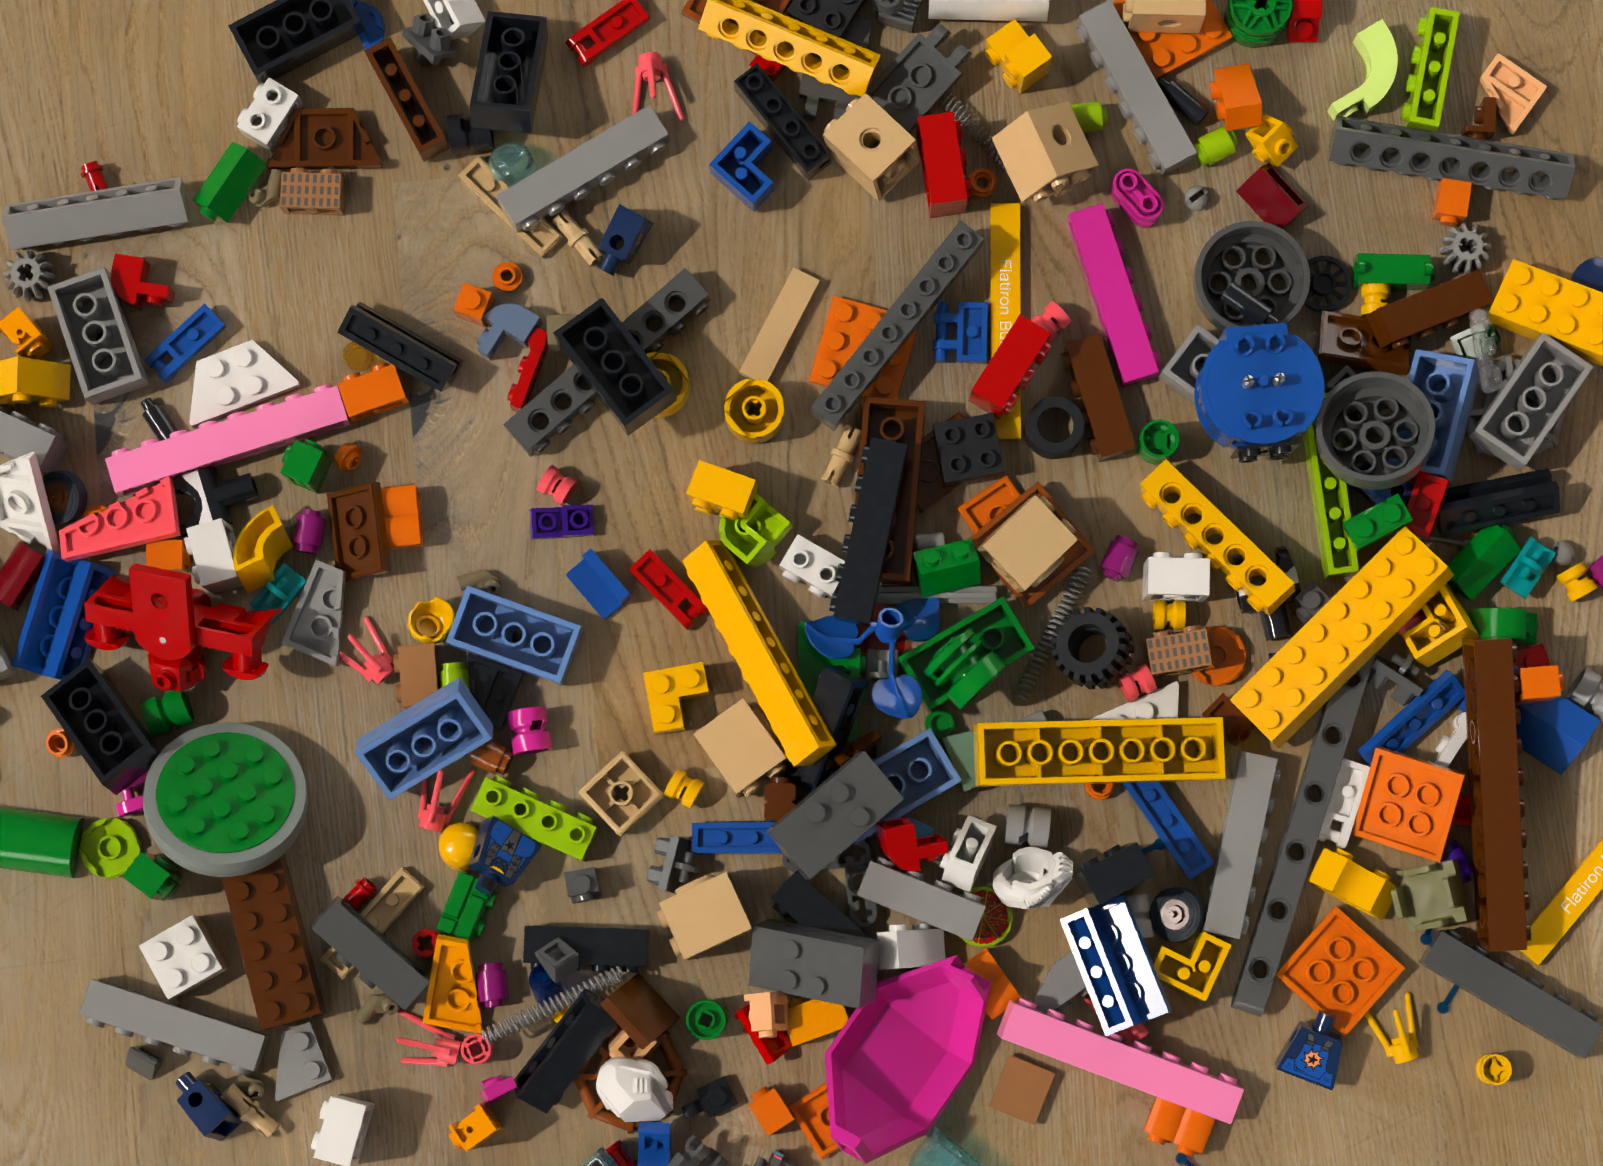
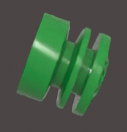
M1228 0L1224 13V22L1233 35L1232 39L1241 46L1253 49L1266 47L1275 42L1283 32L1290 17L1292 0ZM1255 4L1257 6L1263 4L1265 5V8L1261 7L1257 10L1254 6Z
M971 628L967 629L964 633L952 637L937 651L929 666L924 670L928 677L934 675L939 669L943 672L935 681L937 687L949 679L954 683L946 696L959 710L973 700L1007 666L993 651L982 658L977 655L984 643L982 639L978 640L971 647L968 646L967 643L975 635Z

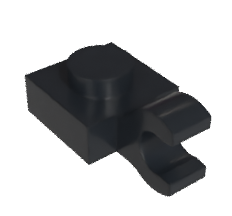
M725 1076L698 1088L697 1091L701 1098L681 1108L686 1119L705 1109L709 1116L712 1117L738 1103Z

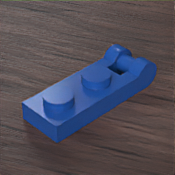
M203 304L145 358L144 362L150 368H155L159 372L158 377L164 383H167L227 326L206 304ZM168 353L174 358L169 364L163 360L164 356Z

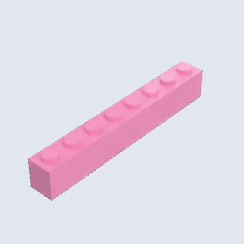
M331 384L322 385L314 389L315 393L305 396L302 393L293 394L285 398L286 402L276 405L273 402L264 403L256 407L257 411L245 414L244 411L236 412L227 416L228 420L216 423L215 420L207 421L198 426L199 429L191 432L179 430L169 435L170 438L158 441V439L144 441L140 444V448L115 450L111 453V457L105 458L114 491L121 498L145 487L149 489L159 484L160 480L167 476L174 479L203 467H219L292 444L295 440H305L349 426L351 423L338 386L332 387Z
M1020 997L1018 1002L1009 1000L997 1031V1035L1001 1039L1228 1124L1232 1123L1244 1089L1236 1084L1238 1079L1221 1072L1219 1077L1208 1074L1209 1068L1195 1062H1191L1190 1067L1179 1063L1180 1057L1163 1051L1161 1056L1150 1052L1151 1046L1136 1040L1133 1045L1122 1041L1123 1036L1118 1033L1106 1036L1094 1031L1095 1025L1077 1019L1075 1024L1064 1020L1066 1014L1049 1008L1047 1013L1036 1009L1037 1003Z

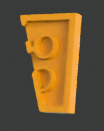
M438 934L422 1024L481 1034V1029H484L469 939Z

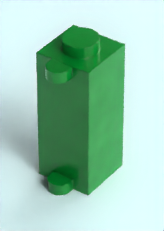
M232 142L192 201L201 208L199 212L209 220L214 222L218 218L228 223L267 164L248 148Z
M1358 253L1353 259V289H1361V286L1365 284L1383 283L1390 285L1391 290L1424 291L1428 288L1430 282H1434L1435 265L1430 263V255Z
M1497 525L1484 527L1447 564L1454 574L1447 584L1452 587L1456 594L1472 601L1521 551L1515 542L1516 535L1505 525L1502 527Z

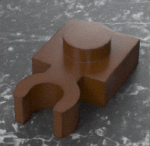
M871 731L865 736L857 738L850 744V751L847 753L841 752L834 757V761L839 764L838 767L834 768V772L860 751H865L872 761L880 758L881 736L875 731Z

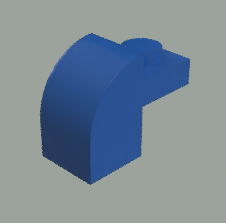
M661 1121L639 1122L637 1166H667L670 1163L672 1139L670 1123H662Z

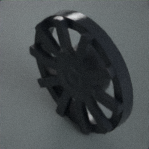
M1317 256L1309 259L1308 264L1309 266L1313 264L1316 275L1314 276L1310 273V279L1312 280L1310 287L1312 290L1308 293L1304 304L1313 311L1320 312L1322 310L1333 311L1339 308L1348 299L1352 290V278L1348 268L1340 260L1331 256ZM1317 262H1327L1325 271H1320ZM1331 264L1340 268L1334 274L1329 272ZM1343 273L1346 282H1336V278ZM1335 287H1346L1345 294L1342 295L1336 291ZM1332 293L1334 296L1339 298L1340 301L1333 304L1330 298V294ZM1317 294L1315 304L1308 300L1312 295ZM1322 296H1325L1328 306H1319Z

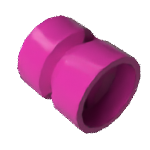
M546 706L528 707L507 712L509 729L515 732V735L511 737L513 755L533 754L552 749L550 732L545 730V726L548 724Z

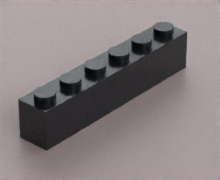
M871 437L870 446L864 445L861 463H866L864 474H858L855 485V492L859 493L857 505H851L848 522L853 523L851 534H845L842 551L847 552L845 564L839 563L836 574V581L840 582L838 594H832L829 611L834 612L833 617L835 620L870 627L908 453L907 444Z

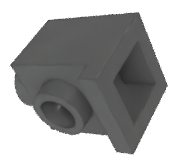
M1311 582L1295 597L1297 608L1293 611V614L1305 625L1330 598L1314 582Z
M596 867L564 872L568 897L571 898L572 904L602 898Z

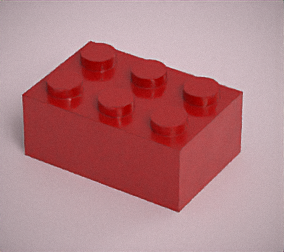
M954 111L919 116L916 134L930 218L965 213L966 205L971 203L972 189L970 178L964 179L967 167L965 149H959V146L962 145L961 138H963L961 121H955Z
M1020 314L973 386L968 401L987 413H993L994 417L998 420L1003 413L1009 415L1018 401L1019 394L1016 392L1019 388L1025 390L1034 376L1033 374L1036 369L1032 367L1035 363L1041 365L1049 353L1052 344L1048 340L1051 333Z

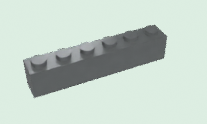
M1447 929L1446 932H1435L1419 960V964L1572 1055L1581 1059L1587 1058L1603 1030V1026L1596 1022L1598 1019L1596 1015L1585 1009H1581L1578 1012L1569 1006L1571 1003L1569 999L1558 993H1554L1551 996L1542 990L1544 988L1542 983L1531 977H1527L1524 980L1515 974L1517 969L1504 961H1500L1497 964L1490 960V953L1477 945L1470 948L1463 944L1462 940L1464 938L1450 929Z

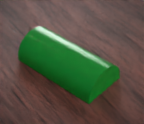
M0 807V868L75 878L84 818Z

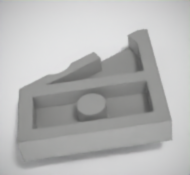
M312 1021L281 1033L275 1092L276 1101L283 1100L334 1079Z

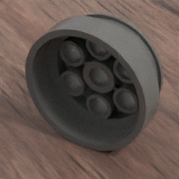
M1260 221L1238 222L1221 229L1203 247L1193 272L1194 296L1204 316L1221 331L1230 327L1253 326L1256 324L1242 314L1238 317L1229 315L1226 308L1228 304L1220 299L1226 290L1221 292L1215 291L1211 286V281L1214 279L1222 280L1225 283L1226 289L1232 281L1241 286V280L1250 279L1255 283L1256 289L1248 292L1273 309L1271 314L1279 319L1277 323H1287L1288 325L1298 314L1307 298L1310 287L1309 264L1301 246L1283 229ZM1258 253L1266 254L1269 257L1270 264L1260 265L1257 263L1255 255ZM1235 254L1238 256L1240 264L1237 266L1229 265L1225 260V255ZM1274 278L1283 280L1286 288L1281 291L1274 289L1271 285V280Z
M1365 372L1343 380L1326 395L1317 414L1316 443L1324 464L1340 480L1358 488L1381 490L1407 482L1424 467L1433 449L1435 417L1428 399L1417 386L1395 374ZM1382 409H1390L1394 414L1384 417L1378 412ZM1352 413H1358L1363 418L1359 421H1352L1348 416ZM1409 431L1413 434V437L1403 439L1398 436V433ZM1377 435L1383 440L1380 443L1374 444L1370 443L1367 438ZM1340 440H1348L1352 445L1348 448H1341L1336 443ZM1396 457L1402 463L1398 466H1392L1386 461L1389 458ZM1360 462H1367L1372 467L1363 471L1359 470L1356 465Z

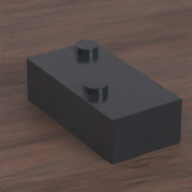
M276 0L228 25L260 84L265 83L268 77L275 80L366 31L350 0Z
M488 11L470 101L471 124L473 128L523 133L532 132L548 43L547 17Z
M600 298L553 332L557 344L628 436L677 401L673 388L603 298Z
M87 659L41 695L98 780L115 795H118L145 774L161 752L104 670L91 659Z
M1135 842L1123 849L1118 844L1103 852L1105 859L1101 861L1096 856L1081 864L1083 871L1074 875L1073 878L1091 908L1099 906L1155 876V873L1139 844Z

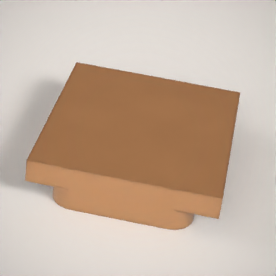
M1009 1054L989 1107L1035 1125L1055 1073Z

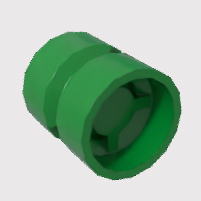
M1158 419L1149 422L1142 429L1136 444L1138 454L1144 461L1153 465L1161 464L1165 459L1169 460L1179 445L1178 430L1172 423L1166 420Z
M168 690L164 692L163 698L155 695L140 701L143 718L153 737L171 732L173 725L181 728L195 723L194 712L185 691L180 693Z
M698 1001L687 1012V1028L697 1039H715L726 1028V1012L716 1001Z

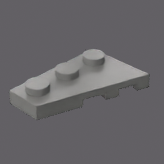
M315 560L281 642L282 644L339 667L346 571L321 560Z

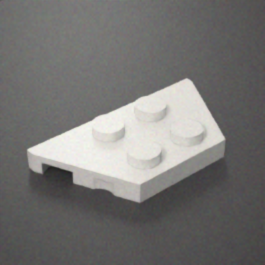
M247 341L196 361L190 425L195 428L204 422L216 420L301 387L296 378L255 341Z
M30 452L0 464V527L10 533H15L28 544L36 541L45 546L47 550L59 553L61 550L36 452Z
M1176 681L1089 720L1178 718L1179 684Z

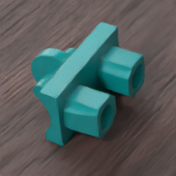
M1529 537L1499 582L1523 599H1526L1556 553L1541 545L1533 537Z
M284 562L274 573L275 580L272 582L268 581L249 604L255 610L282 608V613L276 615L271 623L275 624L302 591L307 582L306 579Z

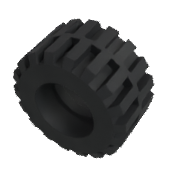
M1084 607V613H1081L1078 609L1072 611L1073 617L1069 619L1065 616L1062 619L1064 625L1062 627L1057 626L1054 630L1058 634L1057 638L1052 637L1051 644L1055 647V649L1051 650L1052 657L1057 660L1055 664L1063 674L1081 687L1084 685L1088 689L1095 690L1096 685L1100 689L1108 688L1107 682L1109 681L1113 685L1119 682L1116 677L1119 674L1125 676L1128 672L1125 669L1126 664L1131 665L1133 661L1129 656V653H1134V646L1130 643L1132 641L1131 635L1110 612L1106 613L1101 608H1096V611H1094L1091 607ZM1092 635H1105L1107 645L1102 656L1093 662H1080L1079 649L1081 644Z

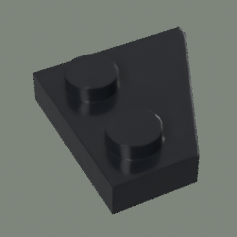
M468 653L470 693L490 719L493 727L503 730L508 717L507 712L511 709L524 674Z

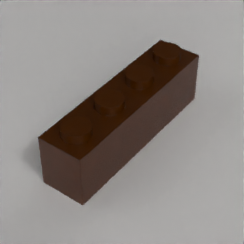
M391 37L365 50L364 52L423 162L450 149Z
M1479 269L1380 307L1366 316L1380 349L1392 345L1393 349H1397L1410 343L1409 338L1417 335L1420 340L1436 333L1435 327L1442 325L1443 330L1461 323L1459 318L1466 315L1468 320L1485 314L1484 308L1494 301Z
M1098 333L1066 343L1064 353H1061V360L1065 371L1070 370L1073 381H1070L1069 384L1074 399L1079 398L1082 406L1080 411L1084 419V427L1088 426L1091 438H1087V442L1092 456L1097 455L1099 462L1134 452L1136 445L1101 334Z

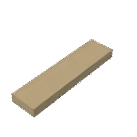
M478 155L458 174V178L516 233L497 201V194L511 187V185ZM544 217L539 219V224L529 231L521 230L516 233L542 259L563 239V236Z
M793 267L739 371L740 375L748 379H760L769 382L819 286L820 280Z
M401 867L360 915L384 935L425 887L407 870ZM330 947L320 960L344 980L355 967L353 965L350 968L344 966L335 957L338 952L333 947Z

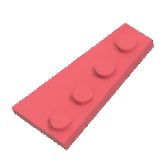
M167 476L161 479L159 484L149 489L145 487L135 492V496L123 502L117 501L109 505V509L97 515L91 514L59 530L62 559L70 562L181 536L174 479Z

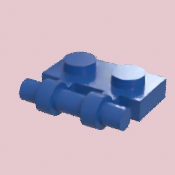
M938 302L937 313L933 315V324L936 325V340H933L935 362L946 363L947 351H956V363L986 364L988 302H958L957 313H949L948 302ZM948 325H957V340H948Z

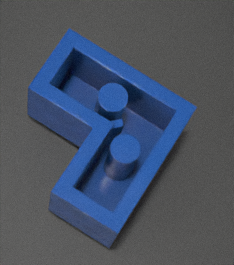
M749 121L709 164L710 173L753 212L774 192L773 181L757 168L761 161L772 151V141Z

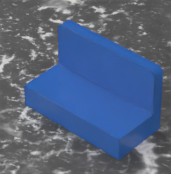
M590 548L582 555L583 560L573 567L566 576L603 619H607L632 596Z

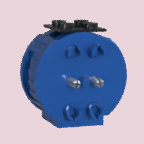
M1287 323L1225 328L1219 338V343L1208 355L1196 379L1194 390L1196 413L1201 425L1216 443L1223 448L1230 447L1234 449L1230 456L1231 459L1239 458V463L1255 462L1257 457L1269 456L1270 460L1287 459L1288 454H1292L1300 444L1297 440L1308 429L1319 413L1324 397V376L1320 363L1312 349L1295 334L1288 335Z

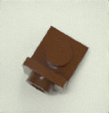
M1484 97L1480 106L1475 107L1474 124H1479V126L1465 125L1461 131V136L1491 140L1495 134L1497 97Z
M1224 693L1202 713L1205 718L1223 717L1224 737L1233 746H1237L1240 742L1245 741L1255 728V725Z

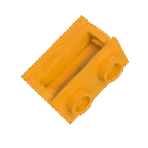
M17 307L0 321V332L14 344L20 346L15 352L21 357L45 360L50 355V350L55 347L35 320L20 307Z
M802 997L787 1002L789 1030L787 1032L792 1046L840 1030L848 1021L843 1005L815 999L803 1003Z
M487 1103L478 1104L474 1107L475 1111L462 1119L460 1123L455 1122L448 1126L452 1131L448 1136L458 1150L463 1148L467 1152L503 1128Z

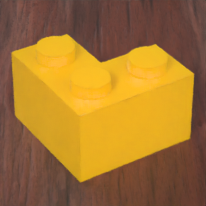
M1016 19L986 39V50L984 53L992 65L998 64L1004 72L1002 77L1011 89L1016 88L1021 94L1049 74L1052 55L1034 33L1029 37Z
M20 356L1 360L0 405L2 407H15V403L27 404L31 403L32 400L38 401L41 407H57V403L68 401L70 399L71 365Z
M699 460L686 494L691 500V504L696 506L695 510L709 516L716 512L732 520H737L738 516L746 519L759 485L755 479Z
M1447 583L1422 607L1427 619L1402 634L1414 658L1427 668L1462 647V638L1479 636L1452 587Z
M697 662L643 673L654 734L661 735L686 730L680 700L710 695L704 663Z
M1203 931L1199 932L1188 958L1166 947L1159 946L1152 962L1161 982L1200 1001H1206L1232 945Z

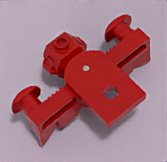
M134 563L129 569L130 580L119 574L111 575L84 603L86 622L94 623V627L87 631L84 636L85 641L89 645L101 650H117L127 644L130 638V634L124 633V630L126 629L128 632L132 630L135 633V640L148 652V665L152 675L153 686L163 691L171 690L180 693L192 688L197 682L207 676L206 663L202 655L201 646L203 648L207 646L209 649L212 647L214 650L218 648L220 652L222 650L231 652L232 656L224 661L222 668L225 673L234 678L254 680L265 674L269 665L266 662H262L261 647L264 644L266 633L272 620L276 615L282 613V608L245 611L243 607L218 603L212 608L211 600L207 593L200 589H192L190 574Z

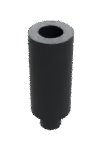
M1162 76L1157 81L1169 104L1194 125L1198 126L1211 109L1176 80L1173 79L1169 82Z
M1232 281L1220 298L1256 325L1276 324L1279 319L1270 314L1273 310L1234 281Z
M151 397L146 398L140 403L145 410L142 416L158 441L168 439L171 433L178 431L161 404L155 405Z

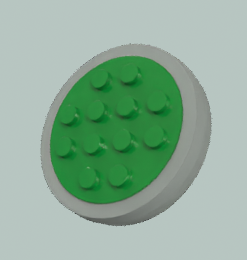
M231 722L200 726L185 732L171 741L152 763L146 777L143 793L144 817L155 843L162 852L183 868L202 875L215 877H233L252 873L280 858L292 846L300 834L308 806V789L305 776L298 759L289 747L265 730L247 724Z

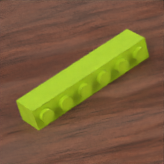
M1316 416L1312 424L1303 433L1302 439L1323 578L1331 579L1354 576L1359 572L1357 552L1342 525L1343 522L1351 518L1347 486L1344 481L1336 477L1327 468L1319 454L1316 443Z

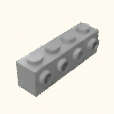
M880 856L877 861L870 860L857 896L967 940H973L986 907L985 904L980 903L982 897L964 891L962 896L951 891L952 885L937 879L934 884L923 880L924 874L918 871L906 870V872L897 870L894 868V862Z

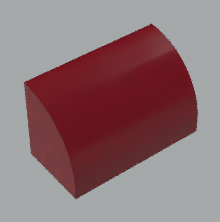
M1270 163L1261 166L1236 190L1264 222L1281 229H1285L1309 207L1304 199Z
M20 541L0 570V602L18 611L38 580L45 559L43 555Z

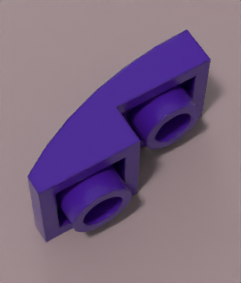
M563 505L562 507L531 508L529 510L531 540L594 535L592 505Z

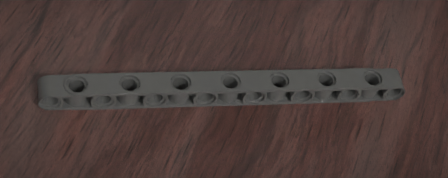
M1375 654L1355 673L1357 677L1356 685L1348 686L1344 684L1323 706L1232 997V1008L1259 1017L1264 1012ZM1328 728H1333L1338 732L1339 740L1336 744H1330L1325 739V731ZM1310 786L1317 787L1321 792V798L1317 803L1307 798L1306 793ZM1292 844L1299 845L1303 850V856L1299 861H1295L1289 856L1288 849ZM1274 902H1279L1284 906L1285 914L1281 919L1273 918L1270 913V907ZM1258 960L1262 961L1267 968L1266 974L1262 978H1257L1252 973V965Z

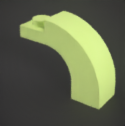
M1383 19L1357 33L1353 40L1354 46L1364 60L1366 79L1360 87L1330 105L1327 112L1333 121H1335L1336 115L1344 117L1353 116L1359 111L1358 107L1364 116L1371 113L1382 102L1395 79L1398 66L1397 48L1394 38Z

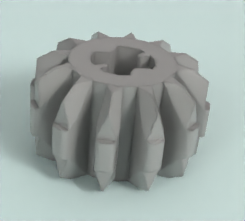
M1462 223L1459 226V230L1451 227L1448 230L1449 236L1444 235L1441 238V242L1445 246L1440 248L1439 254L1448 255L1443 264L1446 266L1452 262L1454 264L1452 268L1453 273H1457L1461 267L1465 275L1471 273L1472 268L1474 270H1481V262L1489 260L1490 256L1486 251H1489L1492 246L1490 243L1482 242L1488 236L1486 232L1480 235L1476 234L1478 231L1477 225H1474L1468 231L1466 223ZM1468 245L1471 249L1469 252H1462L1460 250V247H1466Z
M27 250L24 258L20 252H16L15 257L17 261L14 263L11 260H7L6 262L11 270L3 272V276L9 279L5 283V287L8 290H13L12 295L14 297L20 298L23 295L24 299L28 302L32 300L33 294L38 299H42L43 294L41 290L45 289L48 291L47 287L50 286L47 284V281L55 280V275L50 273L54 267L53 264L45 262L46 257L42 253L35 256L32 250ZM27 272L34 274L31 280L25 278Z

